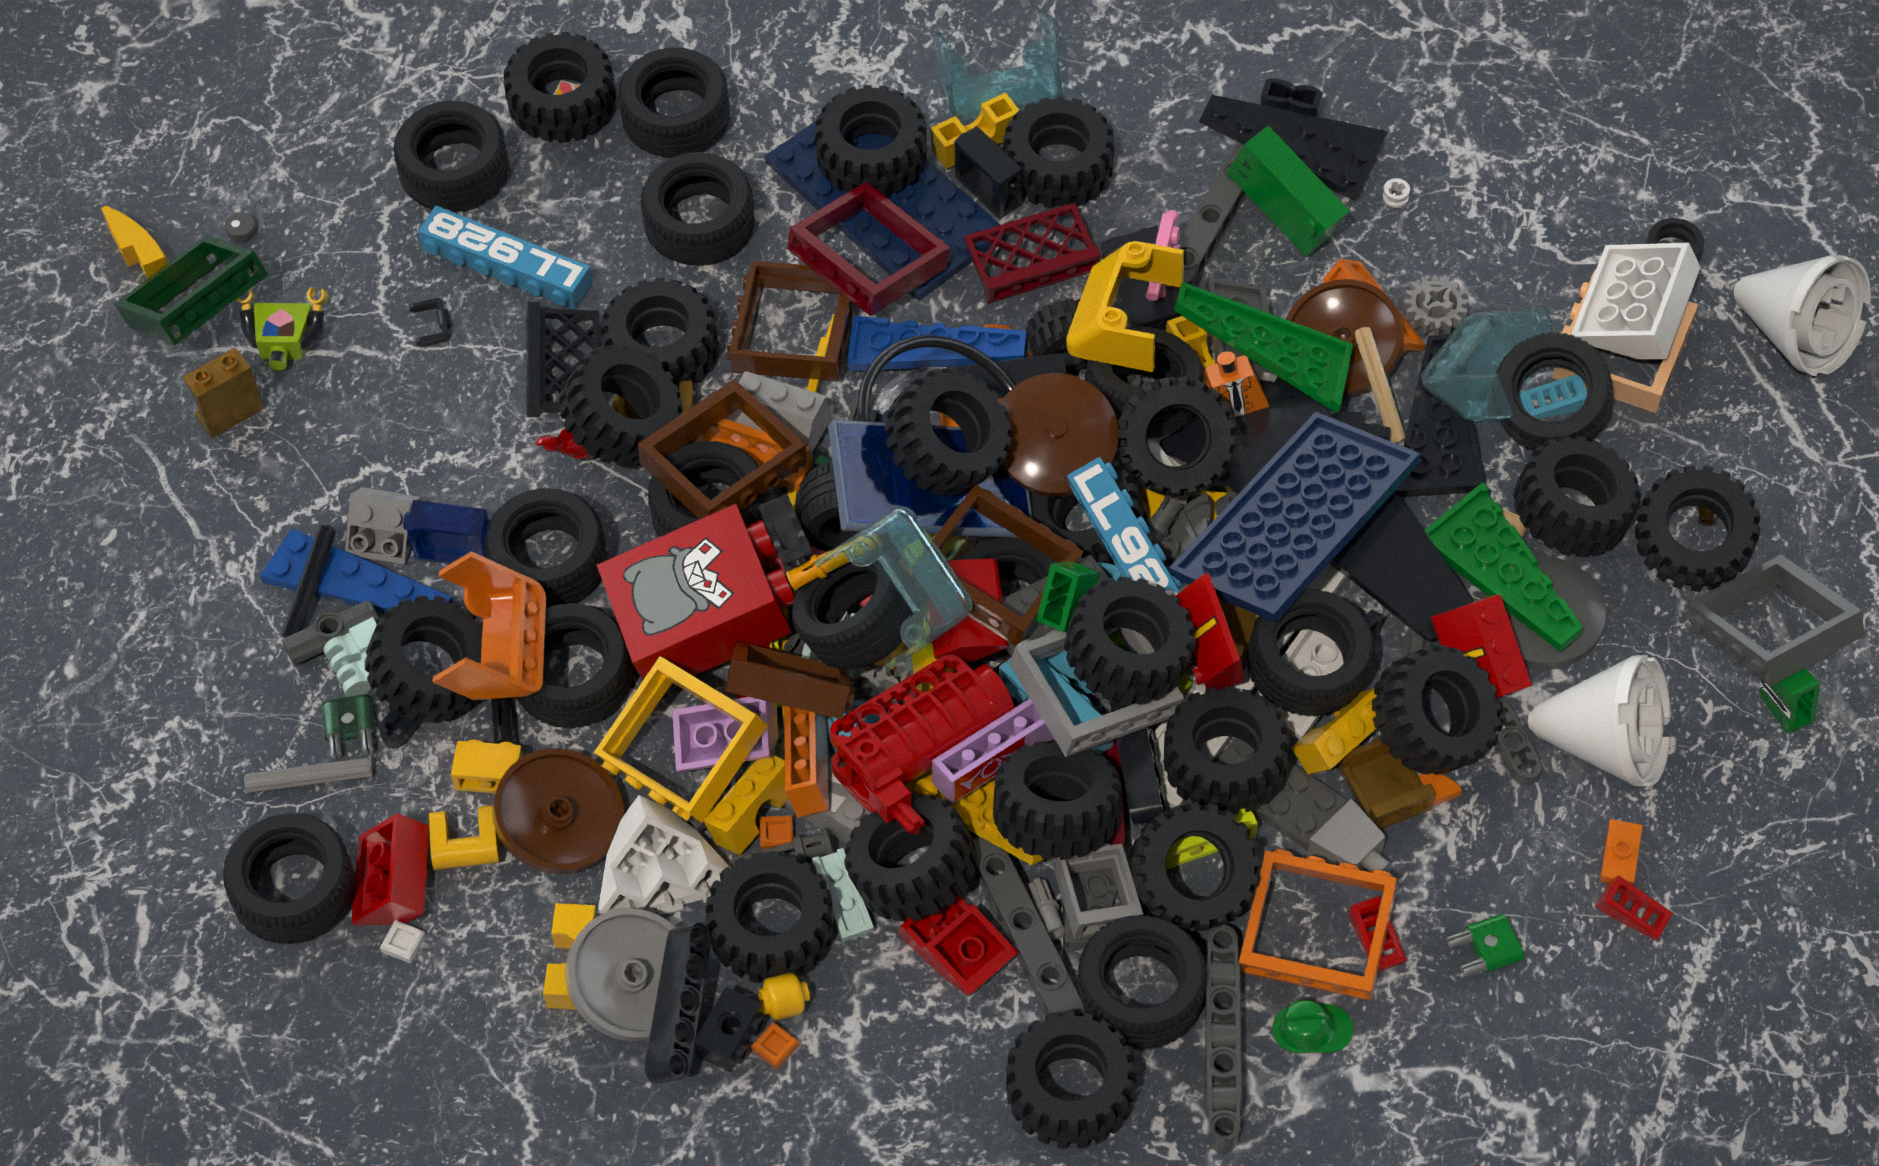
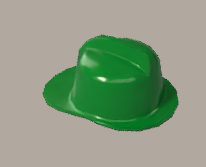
M1311 1000L1296 1001L1290 1006L1285 1007L1278 1012L1272 1026L1275 1041L1281 1048L1291 1053H1331L1340 1051L1349 1044L1353 1038L1354 1030L1351 1018L1344 1010L1335 1005L1316 1003Z

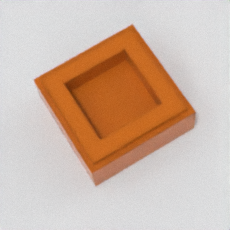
M792 815L760 817L761 849L792 842Z
M773 1022L753 1043L751 1048L755 1054L778 1070L799 1047V1041Z

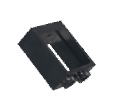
M978 126L962 133L954 141L955 178L1000 220L1022 206V168Z

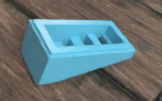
M1574 375L1519 393V400L1524 410L1534 418L1541 419L1577 412L1583 406L1588 393L1583 379L1579 375ZM1558 395H1562L1563 400L1559 401ZM1549 397L1551 401V404L1547 405L1545 398ZM1537 399L1540 408L1535 409L1532 400Z

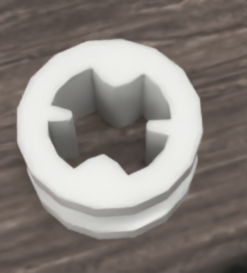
M1398 178L1388 180L1383 190L1382 198L1384 203L1392 208L1405 206L1409 200V184ZM1391 191H1397V194L1401 192V195L1396 196V193L1391 194Z

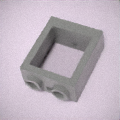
M1104 843L1095 852L1090 850L1088 855L1080 858L1077 855L1071 856L1070 860H1060V857L1057 858L1054 872L1074 940L1094 936L1096 931H1100L1101 927L1106 926L1109 922H1113V920H1121L1122 917L1132 915L1143 916L1122 844L1111 845ZM1111 868L1122 905L1080 912L1070 874Z

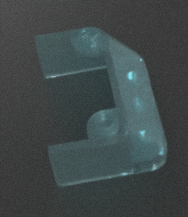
M1045 10L1039 11L1043 39L1032 41L1025 46L1022 53L1024 66L975 75H968V68L963 59L958 56L947 55L945 36L938 29L932 30L939 76L951 114L959 120L978 118L982 103L1005 92L1019 110H1024V106L1031 102L1039 103L1042 98L1049 97V100H1053L1057 96H1061L1062 82L1052 16Z
M1547 308L1479 312L1466 317L1421 373L1425 389L1467 420L1480 421L1482 419L1511 418L1513 412L1496 371L1499 368L1500 362L1503 361V357L1508 354V351L1512 350L1515 345H1519V342L1522 340L1525 341L1526 338H1532L1533 335H1540V333L1556 332Z
M901 506L892 509L814 562L819 567L842 551L848 560L858 567L869 566L878 560L914 613V615L903 622L900 629L901 638L907 648L900 651L883 665L886 671L915 654L957 625L972 610L970 595L915 513L907 507Z

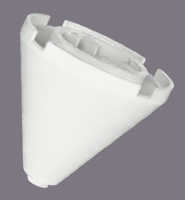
M1830 255L1745 276L1736 283L1734 296L1736 303L1797 370L1817 376V373L1828 375L1837 370L1855 350L1866 326V321L1860 320L1863 303L1870 304L1871 290L1867 272L1860 262L1842 255Z
M1648 655L1631 656L1537 704L1528 716L1529 729L1534 732L1536 737L1634 786H1653L1663 774L1671 738L1663 737V718H1671L1670 698L1665 675L1655 658H1648Z

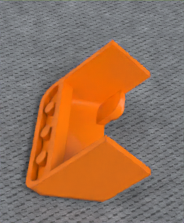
M472 551L440 570V578L464 588L463 598L466 608L475 616L483 619L481 664L464 658L435 675L433 683L473 700L527 697L539 691L543 684L546 595L542 586L537 581Z

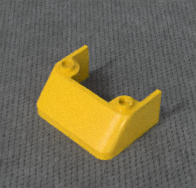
M1133 241L1126 243L1092 267L1067 334V350L1072 356L1153 372L1155 368V334L1126 329L1127 316L1125 312L1112 306L1123 277L1180 287L1181 283L1184 282V250Z

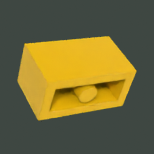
M474 739L467 742L457 741L451 770V778L455 790L495 793L504 773L513 763L523 757L521 745H515L511 742H501L499 744L484 743Z

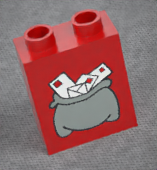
M734 504L597 564L630 657L643 680L660 656L694 676L731 660L736 640L763 646L792 633L783 609L793 605L795 594L783 568L770 573L766 570L763 561L778 553L763 520L747 526L737 504Z

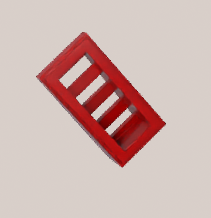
M1619 875L1607 884L1595 904V907L1606 915L1655 941L1659 939L1673 914ZM1616 893L1620 895L1617 902L1613 900ZM1628 900L1633 902L1629 910L1624 908ZM1643 907L1645 911L1641 918H1639L1636 914L1639 908ZM1652 913L1658 916L1653 925L1650 926L1647 922Z
M1380 896L1354 904L1349 909L1348 918L1367 957H1369L1375 931L1368 932L1367 928L1376 926L1382 900ZM1391 920L1389 921L1386 935L1387 940L1385 941L1383 951L1392 949L1393 953L1381 957L1378 972L1406 963V957Z

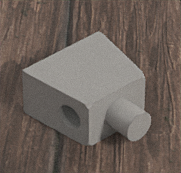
M1352 799L1327 821L1309 841L1308 855L1320 857L1328 864L1339 866L1340 863H1349L1357 866L1359 870L1364 871L1367 869L1371 873L1373 870L1387 872L1391 866V863L1380 855L1385 843L1384 833Z

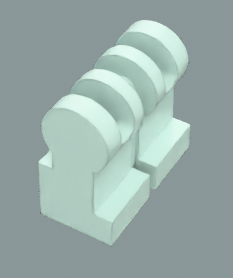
M373 617L350 628L349 633L329 640L323 648L327 659L331 660L330 665L333 671L337 672L336 677L339 683L343 684V691L348 698H358L372 689L367 680L369 673L365 670V659L367 657L366 650L377 625Z

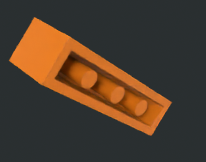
M784 705L785 793L797 817L829 810L826 715Z

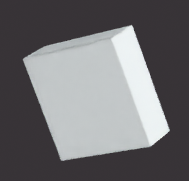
M395 920L381 944L380 950L382 953L411 964L426 937L425 931Z

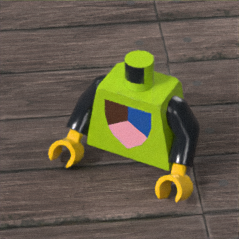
M309 288L307 298L311 303H254V308H251L250 303L254 299V293L251 289L248 290L249 296L247 299L241 300L240 297L236 299L242 306L239 313L243 334L251 347L259 350L262 359H269L268 366L273 370H284L287 360H300L304 358L306 350L310 349L323 334L325 310H322V305L329 299V294L325 289L321 290V298L315 300V288Z

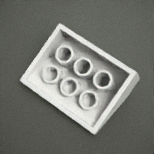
M1690 244L1605 245L1571 334L1576 338H1582L1583 341H1587L1589 345L1591 344L1594 347L1635 359H1667L1700 270V265Z

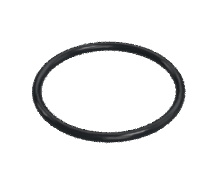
M937 335L909 337L885 348L869 365L859 388L857 420L871 422L870 397L872 388L884 366L899 354L917 348L946 349L971 359L989 372L1007 394L1016 385L994 360L962 341ZM862 438L866 452L874 467L893 489L890 466L882 456L875 439ZM907 486L909 503L924 512L949 519L957 509L928 500ZM1011 488L999 498L1010 506L1013 504ZM973 509L974 520L987 518Z

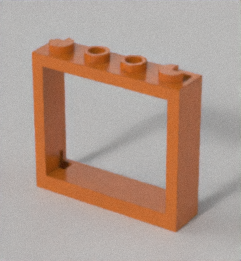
M1276 849L1274 852L1265 850L1259 875L1261 878L1259 886L1256 888L1239 959L1240 973L1372 1001L1396 895L1397 878L1391 877L1390 873L1382 870H1373L1371 873L1359 870L1357 866L1349 863H1340L1338 866L1328 864L1324 859L1316 856H1307L1304 859L1295 857L1293 853L1282 849ZM1273 869L1383 892L1364 977L1253 953Z

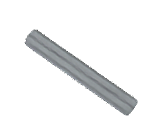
M361 758L249 773L244 775V787L246 792L251 793L370 777L373 774V766L370 758Z

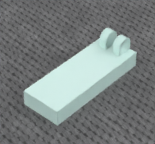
M843 848L821 858L818 856L812 858V864L816 869V874H822L827 882V889L830 890L832 897L834 921L842 942L874 932V927L863 899L848 876L844 863L846 855Z

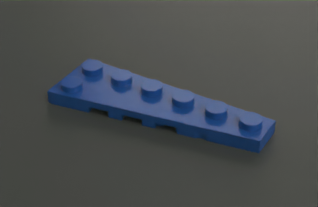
M854 316L847 366L849 371H866L876 356L885 348L905 338L921 335H937L962 341L983 352L995 362L1027 358L1029 337L1027 331L979 328L962 325L960 328L946 327L944 323H934L933 326L918 325L917 321L906 320L905 323L890 322V319ZM927 347L899 354L888 362L882 370L966 366L977 363L950 350Z
M291 529L261 572V581L266 584L296 591L314 538ZM331 546L315 592L317 597L326 599L328 596L343 600L344 604L352 606L368 600L371 602L375 612L383 614L390 607H397L398 603L404 599L410 598L414 602L416 596L426 595L430 600H433L435 596L444 597L445 602L450 604L453 602L452 597L334 546Z

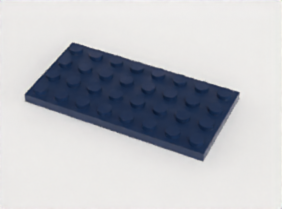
M814 121L765 155V162L811 205L820 210L845 195L846 192L844 188L839 190L833 186L831 180H827L821 173V168L818 167L814 130L816 128V121ZM865 133L854 137L848 143L860 149L873 150L885 147L894 140L880 133ZM928 160L924 161L921 173L916 175V179L908 186L904 184L902 190L896 193L893 191L887 192L888 195L885 196L950 247L946 269L909 292L918 301L973 262L965 245L964 236L1000 225ZM864 209L835 225L890 276L922 256ZM1007 233L1002 236L1001 240L1007 238ZM984 240L973 243L976 250L983 253L989 251L993 245Z
M1315 412L1169 567L1170 575L1190 585L1203 574L1209 573L1218 598L1275 623L1421 463L1420 453Z

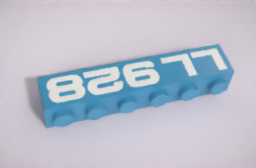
M439 206L434 207L418 230L422 249L427 253L449 259L456 265L472 268L481 275L497 278L506 285L522 288L534 296H542L552 300L559 306H567L576 310L593 284L590 266Z
M1098 457L1068 474L1067 484L1122 577H1131L1133 581H1138V578L1149 580L1148 584L1156 587L1158 584L1164 587V592L1168 595H1177L1180 592L1179 589L1182 588V584L1175 577L1171 576L1164 566L1163 561L1166 560V557L1157 543L1152 545L1148 539L1147 534L1150 533V530L1141 516L1136 518L1132 512L1131 507L1134 506V503L1125 489L1120 491L1114 480L1118 479L1112 465L1109 462L1104 464L1102 459Z

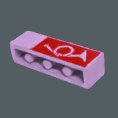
M1028 699L932 760V783L953 804L994 778L999 765L1012 752L1017 753L1020 747L1025 745L1030 747L1038 741L1048 743L1054 737L1031 699Z

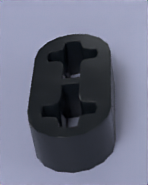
M391 710L379 726L383 743L390 748L404 746L423 724L422 718L415 717L414 720L405 718V713L399 710L395 713ZM398 728L400 729V734L393 733L391 736L389 735L388 731L390 729L396 731Z

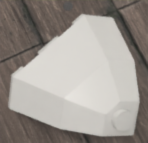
M638 795L622 817L608 850L598 911L600 914H604L616 909L634 908L652 913L658 912L660 916L684 909V904L703 900V903H706L707 898L710 896V888L713 882L716 880L720 881L719 874L729 866L696 829L668 808Z

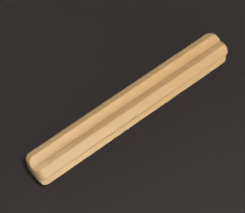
M1363 327L1355 331V338L1383 425L1391 427L1389 441L1397 444L1404 441L1406 436L1371 328Z

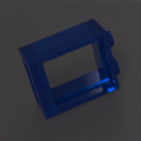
M413 500L410 512L407 511L405 513L403 528L408 532V546L412 547L415 560L451 564L471 551L486 558L484 537L487 530L486 527L489 524L487 509Z

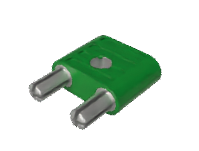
M1503 913L1465 926V931L1449 936L1446 939L1450 948L1469 942L1478 959L1461 965V972H1463L1464 976L1481 970L1489 973L1524 960L1522 947Z

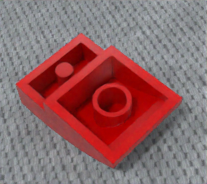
M958 894L955 897L956 902L949 907L947 905L939 909L940 913L934 916L928 914L918 921H912L911 918H908L906 922L900 925L897 933L936 972L961 992L970 996L1013 959L1018 952L974 904L969 906Z

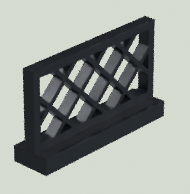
M528 301L526 316V417L539 418V412H560V403L546 402V395L554 389L560 394L563 389L560 384L568 379L584 357L575 349L578 345L585 342L593 350L600 347L599 311L540 308V302ZM545 319H558L563 325L554 331L545 324ZM579 320H593V326L586 332H583L575 323ZM568 329L578 336L570 344L560 336ZM553 340L564 348L556 355H553L545 348ZM568 353L579 361L571 368L560 361ZM553 365L563 372L556 380L546 373V370Z

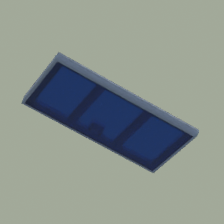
M832 420L828 424L842 531L867 532L872 528L874 532L937 535L969 493L962 492L960 495L950 496L946 492L943 495L932 493L931 488L924 490L916 485L917 481L913 478L908 480L903 475L905 472L900 465L896 466L892 459L894 457L893 451L888 450L886 440L889 438V435L885 434V423ZM932 425L936 436L944 445L954 451L966 453V441L960 427ZM1001 466L978 485L982 489L994 493L998 499L1006 504L1017 507L1024 515L1032 519L1029 491L1015 483ZM974 509L970 511L953 533L956 536L1019 538Z

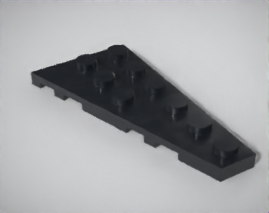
M1217 95L1210 97L1199 120V123L1243 145L1269 126L1328 188L1354 201L1361 192L1388 132Z
M1458 334L1428 336L1404 441V447L1420 453L1421 463L1394 491L1398 497L1467 493L1474 490L1482 482L1485 483Z

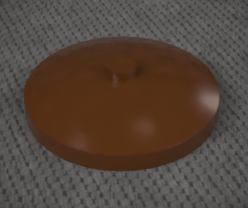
M1339 279L1322 283L1302 295L1286 317V320L1353 344L1342 397L1355 396L1372 389L1355 338L1356 330L1363 327L1371 328L1386 377L1394 370L1403 350L1404 330L1396 306L1384 292L1363 281Z
M1063 373L1041 374L1028 378L1016 385L1000 403L1001 406L1005 405L1008 412L1006 421H1010L1012 430L1008 435L1012 440L1011 447L1007 451V458L1001 467L1015 483L1024 489L1049 497L1074 495L1066 482L1068 474L1098 457L1102 459L1104 464L1107 462L1112 464L1119 440L1117 418L1106 397L1089 382Z
M552 748L527 754L508 768L496 789L492 813L495 829L501 842L520 862L545 873L571 874L586 870L607 856L619 823L624 816V805L615 780L598 762L576 751Z

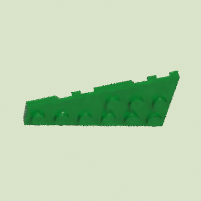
M1181 283L1174 311L1337 413L1342 401L1353 347L1352 343L1193 285Z
M1482 482L1428 526L1424 532L1451 568L1487 596L1500 594L1506 611L1557 651L1561 652L1582 634L1583 626L1565 600L1560 598L1552 587V581L1547 574L1544 575L1537 565V559L1515 527L1508 523L1503 516L1502 508L1498 502L1492 500L1488 494L1489 489Z

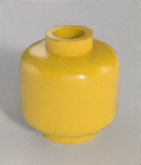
M793 973L769 977L763 982L762 988L758 989V998L762 1005L763 1014H769L775 1021L801 1015L805 1008V1002L810 1001L806 982H800Z

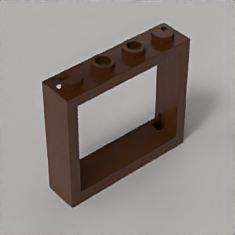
M752 261L749 274L743 278L744 295L738 298V319H733L732 322L733 340L727 343L728 353L726 359L731 361L733 373L744 374L747 371L757 375L839 381L856 304L807 265ZM762 288L839 293L825 357L747 351Z
M735 379L638 443L640 463L698 519H702L734 504H737L739 510L750 506L759 496L768 490L775 489L781 481L791 474L799 472V469L807 464L806 444ZM740 409L784 450L712 500H709L666 457Z
M975 485L916 560L910 580L1017 646L1020 642L1024 641L1038 622L1036 618L1044 589L1024 616L1021 617L934 563L933 559L972 509L1058 562L1072 561L1079 564L1083 551L1072 541L1065 540L1053 533L1046 525L1037 523L1027 517L1017 507L1010 506L998 499L991 491L984 490Z
M738 640L735 642L728 671L727 692L839 719L843 718L844 710L850 712L855 695L853 677H849V670L832 668L820 660Z

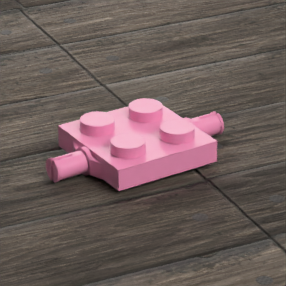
M1169 210L1163 213L1155 245L1181 249V245L1178 244L1180 227H1176L1179 217L1178 212ZM1149 282L1146 298L1151 301L1158 300V297L1165 298L1167 286H1172Z

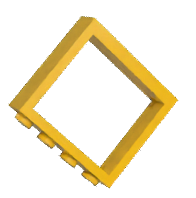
M660 656L594 753L604 761L602 767L613 775L617 776L620 771L626 775L624 781L640 791L644 786L650 790L648 796L662 806L669 802L674 805L672 811L681 818L688 821L690 817H693L702 823L768 725L752 711ZM672 683L742 725L690 802L620 759Z

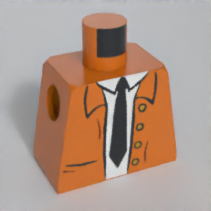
M1222 352L1217 357V364L1208 366L1205 369V385L1214 388L1220 393L1219 396L1223 401H1227L1231 408L1229 411L1232 417L1235 418L1269 407L1262 385L1247 356L1235 357V354L1232 352Z

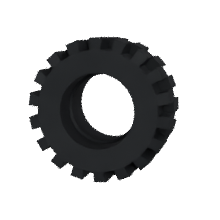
M1073 298L1064 301L1059 300L1051 305L1042 307V310L1037 311L1033 314V318L1029 319L1025 330L1029 337V345L1033 357L1064 353L1067 374L1085 369L1088 364L1087 359L1074 357L1067 350V334L1080 299L1074 300Z

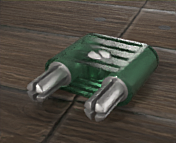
M363 694L331 699L321 704L324 737L329 742L330 756L332 758H336V754L338 758L342 756L340 741L361 738L362 750L364 753H368L367 737L369 752L371 753L374 750L372 735L376 733L373 701L370 695Z

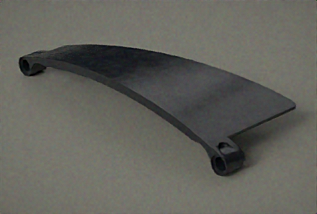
M1277 376L1275 382L1259 380L1269 407L1235 417L1237 424L1235 436H1238V443L1234 446L1233 450L1235 456L1232 463H1229L1225 470L1227 472L1221 479L1218 478L1213 484L1227 493L1235 492L1239 494L1315 412L1330 418L1333 417L1320 402ZM1198 418L1179 431L1162 439L1160 447L1165 454L1181 465L1192 462L1200 454L1204 446L1205 431L1202 422ZM1395 492L1392 493L1329 563L1427 641L1437 639L1430 617L1473 602L1445 559Z

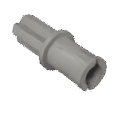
M1035 878L1033 882L1028 884V890L1034 906L1051 940L1060 939L1064 935L1065 927L1058 914V902L1053 900L1046 881Z

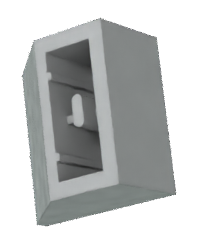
M363 487L350 494L345 551L358 557L406 564L418 529L421 497Z

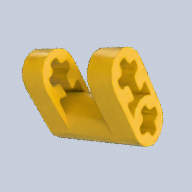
M493 805L478 807L479 836L450 839L447 812L429 813L430 847L434 870L500 863L499 836L493 821Z

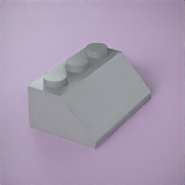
M745 371L738 383L801 439L807 447H810L812 454L832 418L827 397ZM740 409L727 416L728 420L763 431Z

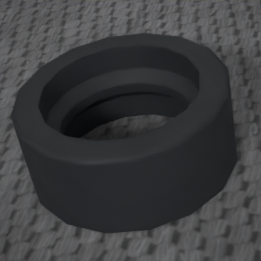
M1667 218L1655 223L1649 230L1646 244H1657V241L1663 238H1678L1690 244L1698 263L1700 262L1704 238L1702 232L1695 224L1685 219Z

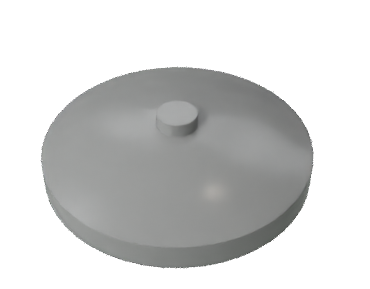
M623 908L599 915L589 922L577 935L567 955L565 966L566 985L575 1008L592 1027L607 1036L619 1040H649L666 940L669 931L676 928L672 923L649 911Z

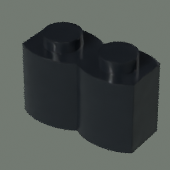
M1266 79L1260 105L1320 117L1323 92L1309 85L1294 86L1292 83L1282 79Z

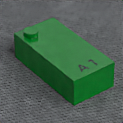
M1269 126L1244 144L1227 171L1231 179L1306 257L1330 240L1350 212Z

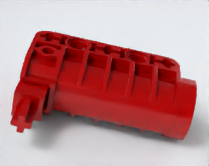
M943 656L831 724L830 741L837 749V753L833 755L831 760L832 773L864 809L871 813L877 811L887 824L896 819L909 834L913 833L916 835L920 832V828L925 825V821L911 807V792L904 785L932 769V760L1014 709L1012 698L1000 677L987 665L983 664L977 669L972 670L958 656ZM948 667L951 670L956 668V673L953 674L951 671L945 673V668ZM926 682L930 683L933 688L930 691L922 692L917 690L916 686ZM894 699H896L897 701H902L904 699V704H892V701ZM869 714H875L880 717V720L869 724L864 722L863 718ZM839 732H850V737H846L845 735L839 736ZM845 762L846 766L841 767L840 763Z

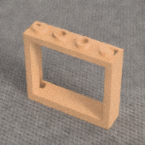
M1595 270L1589 283L1584 282L1579 293V297L1582 298L1581 303H1574L1569 317L1570 320H1573L1571 326L1565 325L1562 334L1567 333V335H1570L1572 333ZM1690 301L1687 302L1668 357L1662 360L1652 387L1610 374L1613 399L1657 413L1693 325L1698 304ZM1555 366L1552 378L1560 380L1578 374L1573 370Z

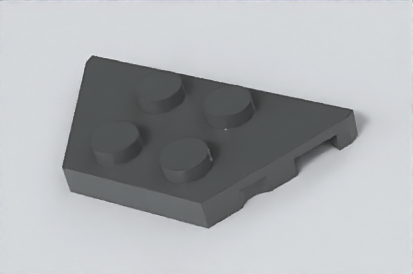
M1206 492L1180 509L1167 529L1169 532L1166 537L1163 536L1157 543L1166 557L1163 564L1168 572H1170L1169 567L1212 522V500Z

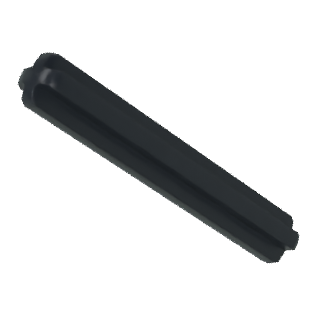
M321 523L318 526L281 633L284 638L303 630L336 534V529L329 524Z

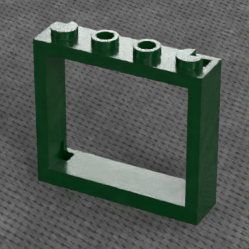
M206 235L114 303L129 328L175 346L267 277L268 274L253 250ZM214 254L216 258L209 263L206 257ZM219 263L226 265L162 314L155 312ZM174 325L179 330L175 335L171 332V327Z

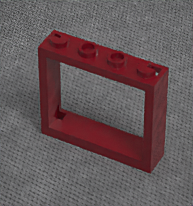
M864 182L790 227L787 250L869 316L874 315L945 270L950 249L949 246L928 231L921 223L914 220L902 208L895 205L867 182ZM864 209L922 256L880 283L875 284L818 239L817 236Z

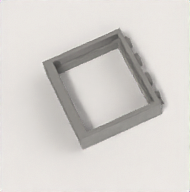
M1117 627L1105 630L1107 635L1118 632L1131 653L1149 654L1155 652L1149 641L1134 630ZM1055 629L1041 638L1035 640L1027 639L1015 646L1010 661L1011 668L1065 757L1167 720L1171 715L1175 714V708L1184 701L1182 693L1176 686L1172 692L1166 693L1165 697L1157 701L1151 698L1148 704L1137 705L1135 703L1074 726L1035 662L1065 651L1064 640L1066 632Z

